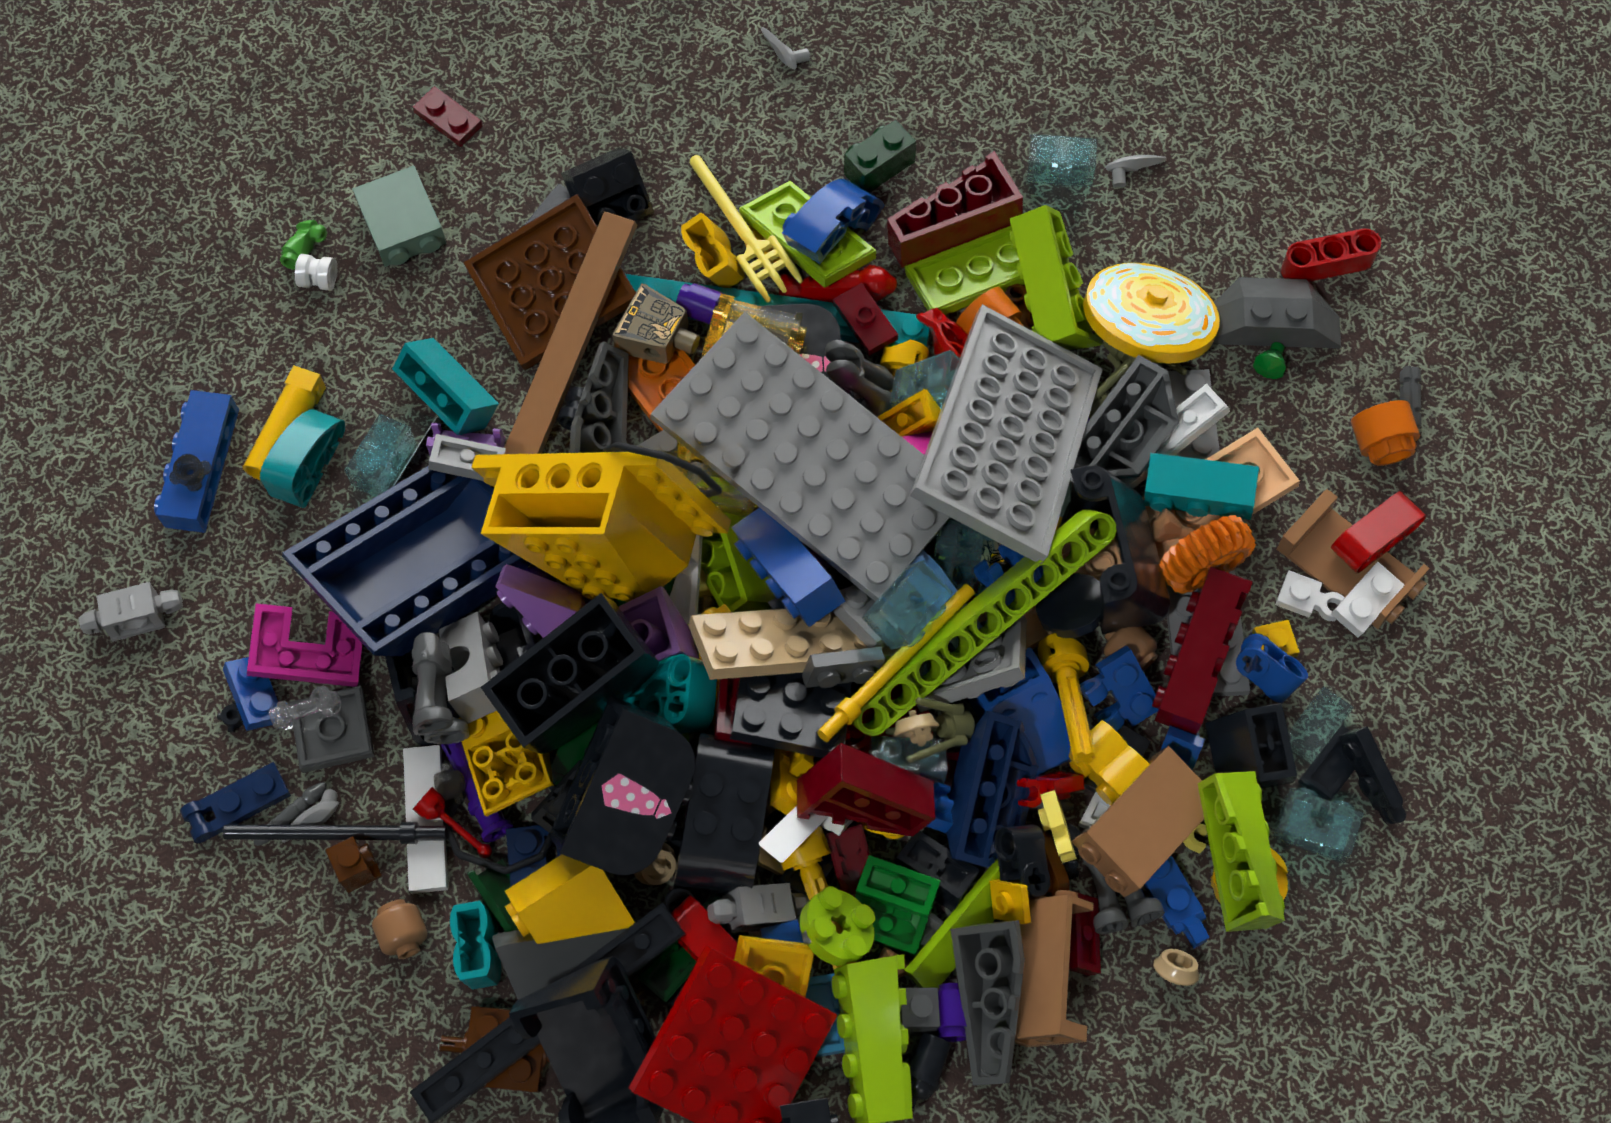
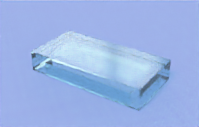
M1323 686L1288 732L1292 752L1311 765L1354 707Z

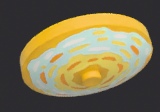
M1122 263L1101 270L1091 279L1083 302L1085 317L1091 328L1100 338L1129 356L1137 358L1140 355L1155 363H1182L1200 357L1212 346L1220 325L1217 307L1210 296L1199 285L1173 270L1152 264Z

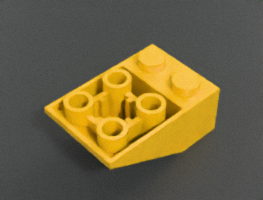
M497 711L468 724L469 737L461 742L480 804L486 817L553 785L550 752L539 754L523 748Z

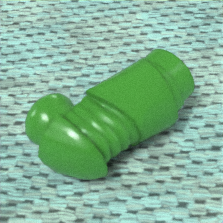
M315 220L302 221L296 225V233L281 248L282 256L280 262L283 266L295 270L298 256L300 254L308 255L313 249L315 242L321 243L326 239V228Z

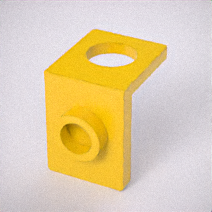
M996 879L989 881L993 918L1004 921L1019 920V924L1031 923L1027 885L1020 884V880L1007 882Z

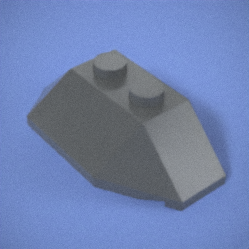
M1239 277L1214 302L1219 313L1220 325L1213 344L1271 346L1272 343L1279 342L1284 347L1341 348L1340 317L1307 279Z
M1140 355L1137 356L1086 424L1074 469L1085 466H1099L1118 479L1141 476L1149 465L1150 453H1158L1179 424L1169 372L1166 369Z

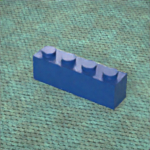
M191 390L188 402H184L182 405L181 427L179 433L176 432L173 437V455L171 462L167 463L164 468L163 490L161 495L159 494L156 497L154 512L165 528L206 532L239 408L231 395Z
M760 507L731 527L739 539L734 543L739 553L746 561L750 558L753 559L749 563L761 580L765 577L769 578L765 583L777 599L784 596L781 602L793 619L800 616L810 627L846 602L832 577L801 541Z

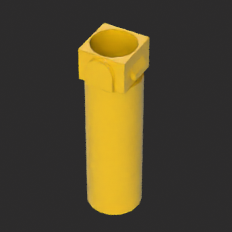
M295 365L292 367L285 381L286 386L243 465V470L248 475L260 480L263 462L279 436L297 417L309 409H313L315 404H318L326 389L320 374Z

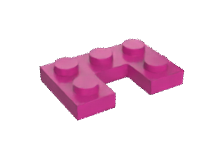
M256 603L247 676L351 687L358 686L362 642L334 612L329 611L325 645L289 641L293 607Z

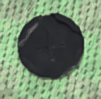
M1075 573L1036 604V613L1043 629L1056 633L1058 637L1062 638L1081 637L1093 632L1100 626L1099 621L1102 619L1100 581L1090 575Z

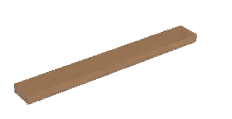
M604 211L504 447L506 448L505 454H542L637 228L635 221Z

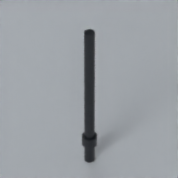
M401 822L400 825H224L223 838L225 840H346L353 836L355 840H398L401 844H417L418 841H446L448 836L447 826H419L418 822Z

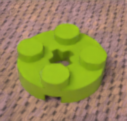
M828 886L804 905L800 914V928L802 933L807 932L811 940L808 946L821 960L835 966H843L849 962L860 960L869 952L873 945L875 934L873 927L875 921L874 912L868 905L861 904L849 893L838 890L836 887ZM831 921H836L843 929L840 934L835 931L836 925Z

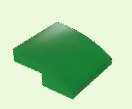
M868 855L856 888L855 898L861 904L868 905L874 912L875 921L873 927L875 934L873 943L915 957L941 880Z

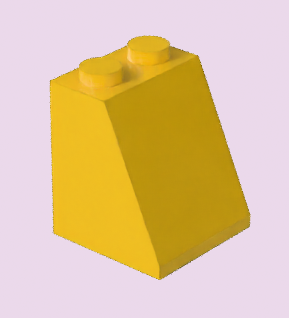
M562 854L504 891L510 900V903L505 908L523 937L530 933L537 944L626 929L635 923L602 869Z

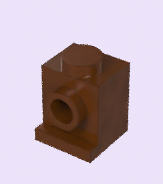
M352 836L325 849L340 884L348 893L382 877L368 843L360 846Z

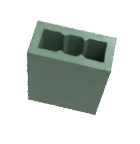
M414 165L352 188L384 267L401 265L410 257L421 253H432L438 250L440 246L447 244L440 222Z

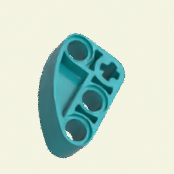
M309 409L297 417L279 436L261 467L260 480L268 494L273 498L305 508L323 473H320L325 464H329L340 443L337 441L338 438H342L344 435L345 421L314 409Z
M678 654L659 661V666L653 675L623 701L664 717L681 734L700 732L710 726L714 717L717 679H709L701 659Z

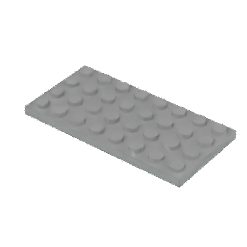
M982 304L975 315L910 496L1035 562L1038 560L1044 562L1050 551L1070 482V469H1074L1103 369Z
M746 312L736 320L651 413L650 419L877 603H879L951 518L910 496L924 454Z

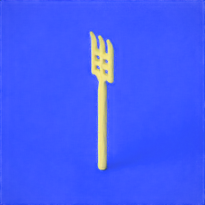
M699 155L692 156L690 165L740 238L746 243L745 253L738 255L736 260L767 303L771 301L761 282L769 276L782 293L787 292L777 272L784 267L789 270L798 283H802L803 280L798 269L776 237L772 235L767 240H757ZM773 247L772 251L768 252L767 254H764L766 250ZM755 257L758 258L757 260L753 261L752 263H750V264L748 263V261H750L751 259H753V258H755ZM780 257V260H778V261H776L775 263L771 264V261H773L774 259ZM761 267H764V268H765V269L761 270V271L758 272V273H755V272H754V271L758 270V269L761 268Z

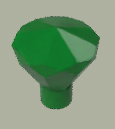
M1274 342L1269 350L1256 356L1253 367L1258 374L1270 379L1283 377L1286 370L1285 361L1282 356L1284 351L1283 344Z

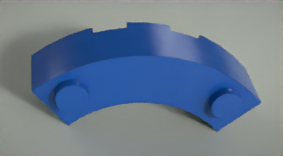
M837 179L816 192L796 214L791 213L783 224L782 234L787 245L821 264L834 246L844 237L848 226L867 231L885 205L879 198L846 179Z

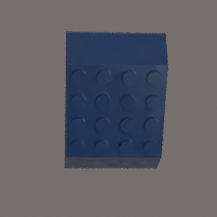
M428 466L282 552V557L374 656L405 655L413 649L414 640L419 634L430 632L436 635L439 633V629L456 622L496 596L498 591L496 584L503 566L508 564L526 570L531 564L480 534L494 491L490 485L481 480L428 470Z

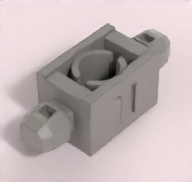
M150 582L97 595L99 611L94 609L83 613L79 617V624L83 633L94 634L102 632V629H104L112 642L165 628L163 612L170 614L182 608V597L178 590L161 591L160 595H158Z
M790 883L757 885L752 888L744 886L732 890L722 896V900H716L710 904L707 912L711 922L727 924L729 934L760 931L762 928L796 920V917L800 916L804 905L809 899L808 896L802 893H791Z

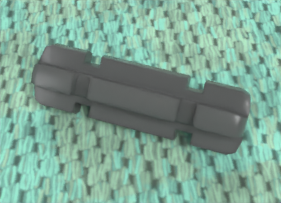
M1405 366L1400 371V384L1403 385L1400 387V400L1410 403L1417 427H1420L1421 413L1418 411L1421 410V385L1418 382L1421 381V371L1418 367Z

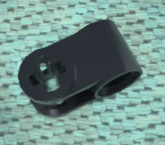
M1033 824L1000 828L994 839L1000 880L1007 882L1020 880V884L1027 885L1028 895L1032 897L1045 895L1050 887V874L1045 852V837L1041 828ZM1031 878H1040V881L1030 882Z

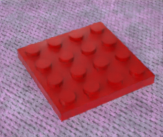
M706 945L632 1080L629 1089L634 1094L694 1123H781L780 1106L791 1104L838 1015L832 1010Z

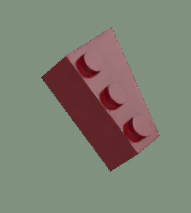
M840 743L797 779V818L809 820L810 814L832 817V824L844 825L845 819L865 822L866 829L914 836L935 820L934 783L932 780Z

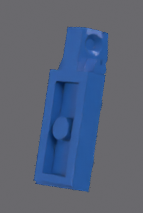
M1170 856L1143 886L1150 898H1157L1162 903L1165 912L1162 918L1168 928H1172L1176 935L1184 932L1194 949L1206 943L1209 939V935L1202 924V921L1206 920V916L1203 912V907L1173 857Z

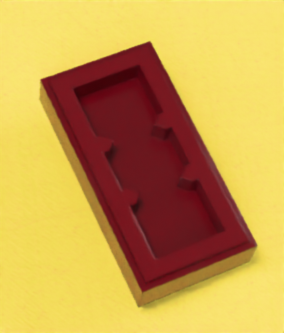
M862 283L833 299L834 307L869 356L898 340V333Z
M861 822L849 825L840 836L832 831H825L839 888L853 897L856 895V888L868 855H870Z

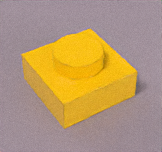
M1289 620L1254 627L1253 634H1262L1268 637L1270 641L1288 655L1297 657L1300 653Z

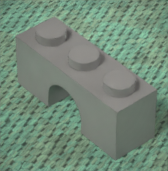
M477 611L439 629L440 640L449 645L452 667L456 671L445 677L448 702L467 724L497 711L480 687L500 672V666L503 665L501 654L496 648V643L499 642L498 633L491 622L485 623Z

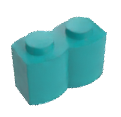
M481 901L454 905L450 914V928L457 942L453 953V966L457 977L470 989L498 985L502 966L492 939L493 935L498 934V925L494 914Z

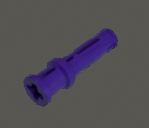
M462 742L441 744L469 800L468 811L471 816L476 817L483 831L481 834L483 841L489 843L505 836L506 829L513 828L514 825L511 820H506L502 810L487 817L484 815Z

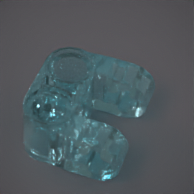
M949 519L937 533L933 560L942 568L957 590L964 584H968L973 588L975 594H980L987 587L978 580L973 568L981 561L983 540H995L955 519ZM962 530V539L959 542L958 535L959 532ZM957 566V574L955 578H953L954 568Z

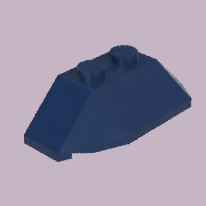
M986 711L975 726L972 737L967 739V745H962L960 748L949 799L954 801L951 809L953 825L946 832L953 859L989 868L998 859L994 847L997 831L1002 827L1026 824L1029 807L1020 806L1018 801L1027 799L1030 790L1029 787L1017 786V781L1021 778L1036 779L1038 764L1024 733L1025 728L1021 720Z

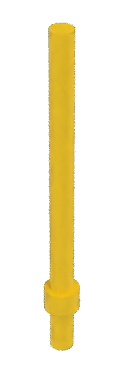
M964 584L851 698H844L835 707V714L817 731L819 737L823 741L828 742L845 724L851 725L861 715V708L975 595L973 588L968 584Z

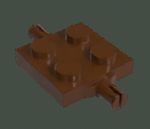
M472 1006L469 1028L464 1038L442 1035L441 1042L455 1045L439 1044V1051L462 1053L509 1018L510 1010ZM539 1045L483 1088L539 1093L542 1073L547 1066V1062H550L542 1045Z

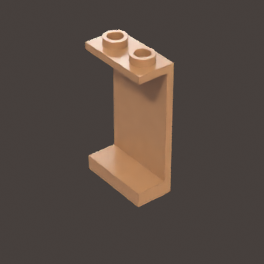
M1326 489L1282 536L1277 550L1316 581L1322 582V586L1327 590L1337 592L1344 597L1379 562L1399 579L1404 586L1379 613L1378 617L1372 622V625L1379 629L1385 621L1393 624L1405 609L1401 603L1408 596L1414 600L1427 585L1422 579L1428 572L1429 567L1423 564L1414 573L1390 553L1386 552L1363 571L1356 574L1331 549L1335 540L1350 528L1352 524L1332 509L1338 497Z
M1169 746L1152 756L1148 761L1150 765L1088 830L1078 835L1072 841L1078 848L1080 856L1087 863L1094 865L1105 877L1108 886L1123 897L1141 889L1204 819L1198 783L1202 780Z
M1067 890L1056 891L1055 896L1032 897L1029 895L1031 923L1020 924L1025 963L1015 1044L1025 1047H1039L1086 1042L1087 1026L1066 1020L1072 914L1093 911L1094 903L1078 898V893Z

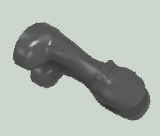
M833 340L826 345L825 356L830 361L826 367V373L840 388L849 389L862 396L864 400L860 404L876 417L897 405V396L890 392L896 385V379L885 366L874 364L864 359L862 352L858 348L842 340Z
M421 633L415 638L412 649V669L418 676L415 709L412 718L413 732L415 735H424V741L428 743L453 744L464 741L469 737L467 722L453 717L450 709L447 708L445 677L452 674V658L449 645L442 642L434 633Z
M1083 859L1084 865L1090 870L1099 900L1100 912L1093 918L1095 932L1097 934H1109L1125 930L1128 927V920L1119 904L1115 891L1108 886L1105 877L1099 870ZM1142 888L1124 897L1132 927L1148 924L1165 914L1160 900L1157 898H1147Z

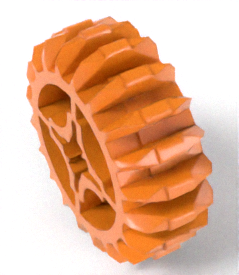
M1236 515L1222 516L1218 520H1212L1204 526L1201 525L1197 530L1179 539V542L1171 546L1169 551L1164 554L1159 566L1163 571L1162 574L1166 583L1172 587L1174 592L1186 594L1187 592L1202 588L1210 567L1227 573L1235 570L1238 565L1244 563L1245 558L1251 555L1256 546V540L1252 535L1253 532L1247 523H1244L1241 517Z

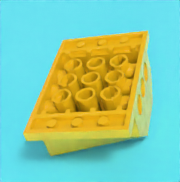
M631 452L475 455L471 467L484 478L483 480L486 484L495 487L480 534L579 591L589 600L602 593L608 598L629 602L660 586H665L688 567L696 535L710 537L713 533H728L731 520L672 463Z

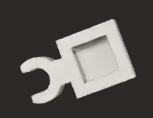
M1288 570L1275 605L1308 618L1314 609L1325 620L1336 621V618L1331 615L1332 611L1328 608L1327 603L1332 602L1339 605L1345 597L1337 592L1321 593L1322 582Z

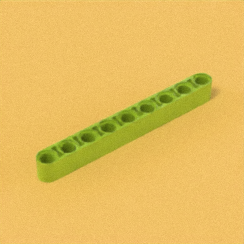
M1083 509L1076 513L1055 531L1048 557L1044 562L1042 560L1035 562L1027 557H1023L958 611L861 708V715L852 725L865 735L877 736L883 733L916 705L915 701L918 697L925 698L1114 539L1117 531L1114 519L1108 514L1091 509ZM1097 519L1098 529L1096 533L1091 536L1089 529L1090 525L1094 520ZM1069 542L1071 546L1070 553L1063 559L1062 548ZM1042 566V577L1037 582H1034V571L1037 567ZM1014 589L1015 598L1011 604L1006 606V594ZM986 612V624L978 629L977 619ZM958 636V647L953 652H949L948 644L950 640ZM930 660L931 667L929 672L924 676H920V666L923 662ZM902 684L901 695L891 700L890 694L894 686ZM873 708V718L869 722L862 724L863 713L867 709Z

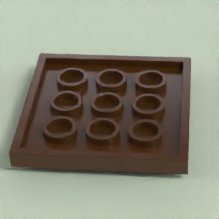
M578 194L463 262L524 370L529 369L542 360L597 229L594 220ZM621 266L595 328L627 310L636 294Z

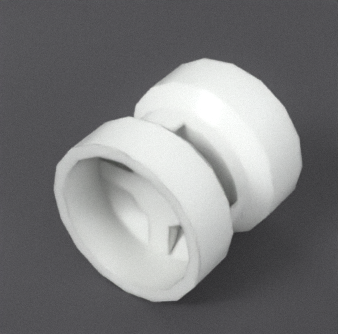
M300 254L295 265V283L298 287L310 288L312 285H315L321 290L332 291L334 289L337 278V261L335 258L322 257L321 259H315L312 255Z

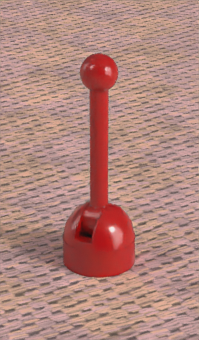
M433 787L428 790L412 809L419 816L427 820L441 818L474 846L481 858L491 856L492 848L489 844L479 842L445 813V799Z

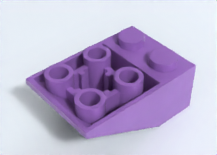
M508 564L502 567L496 584L498 589L497 595L501 601L509 608L515 607L522 614V621L527 629L534 635L539 633L543 638L591 601L573 588Z

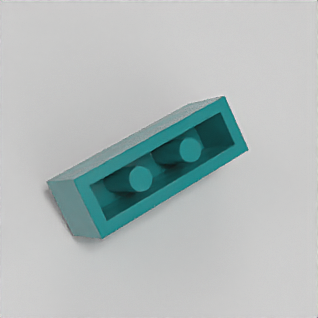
M434 338L405 343L392 368L457 436L486 428L499 405Z
M1150 453L1144 503L1145 506H1150L1153 510L1159 512L1167 508L1169 511L1172 509L1186 511L1189 515L1204 517L1208 514L1218 516L1236 515L1241 517L1242 520H1251L1255 504L1259 467Z

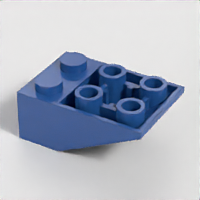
M1031 647L1026 649L1025 679L1010 687H998L986 691L976 698H967L979 719H981L986 711H991L1022 721L1025 728L1024 733L1038 764L1036 776L1042 775L1070 760L1069 752L1071 746L1061 701L1050 677Z

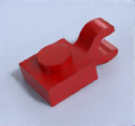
M1060 771L1036 776V779L1021 778L1017 781V786L1029 787L1030 794L1027 799L1019 800L1018 804L1030 808L1037 807L1042 802L1040 794L1055 790L1059 800L1070 798V792L1085 789L1084 776L1082 774Z

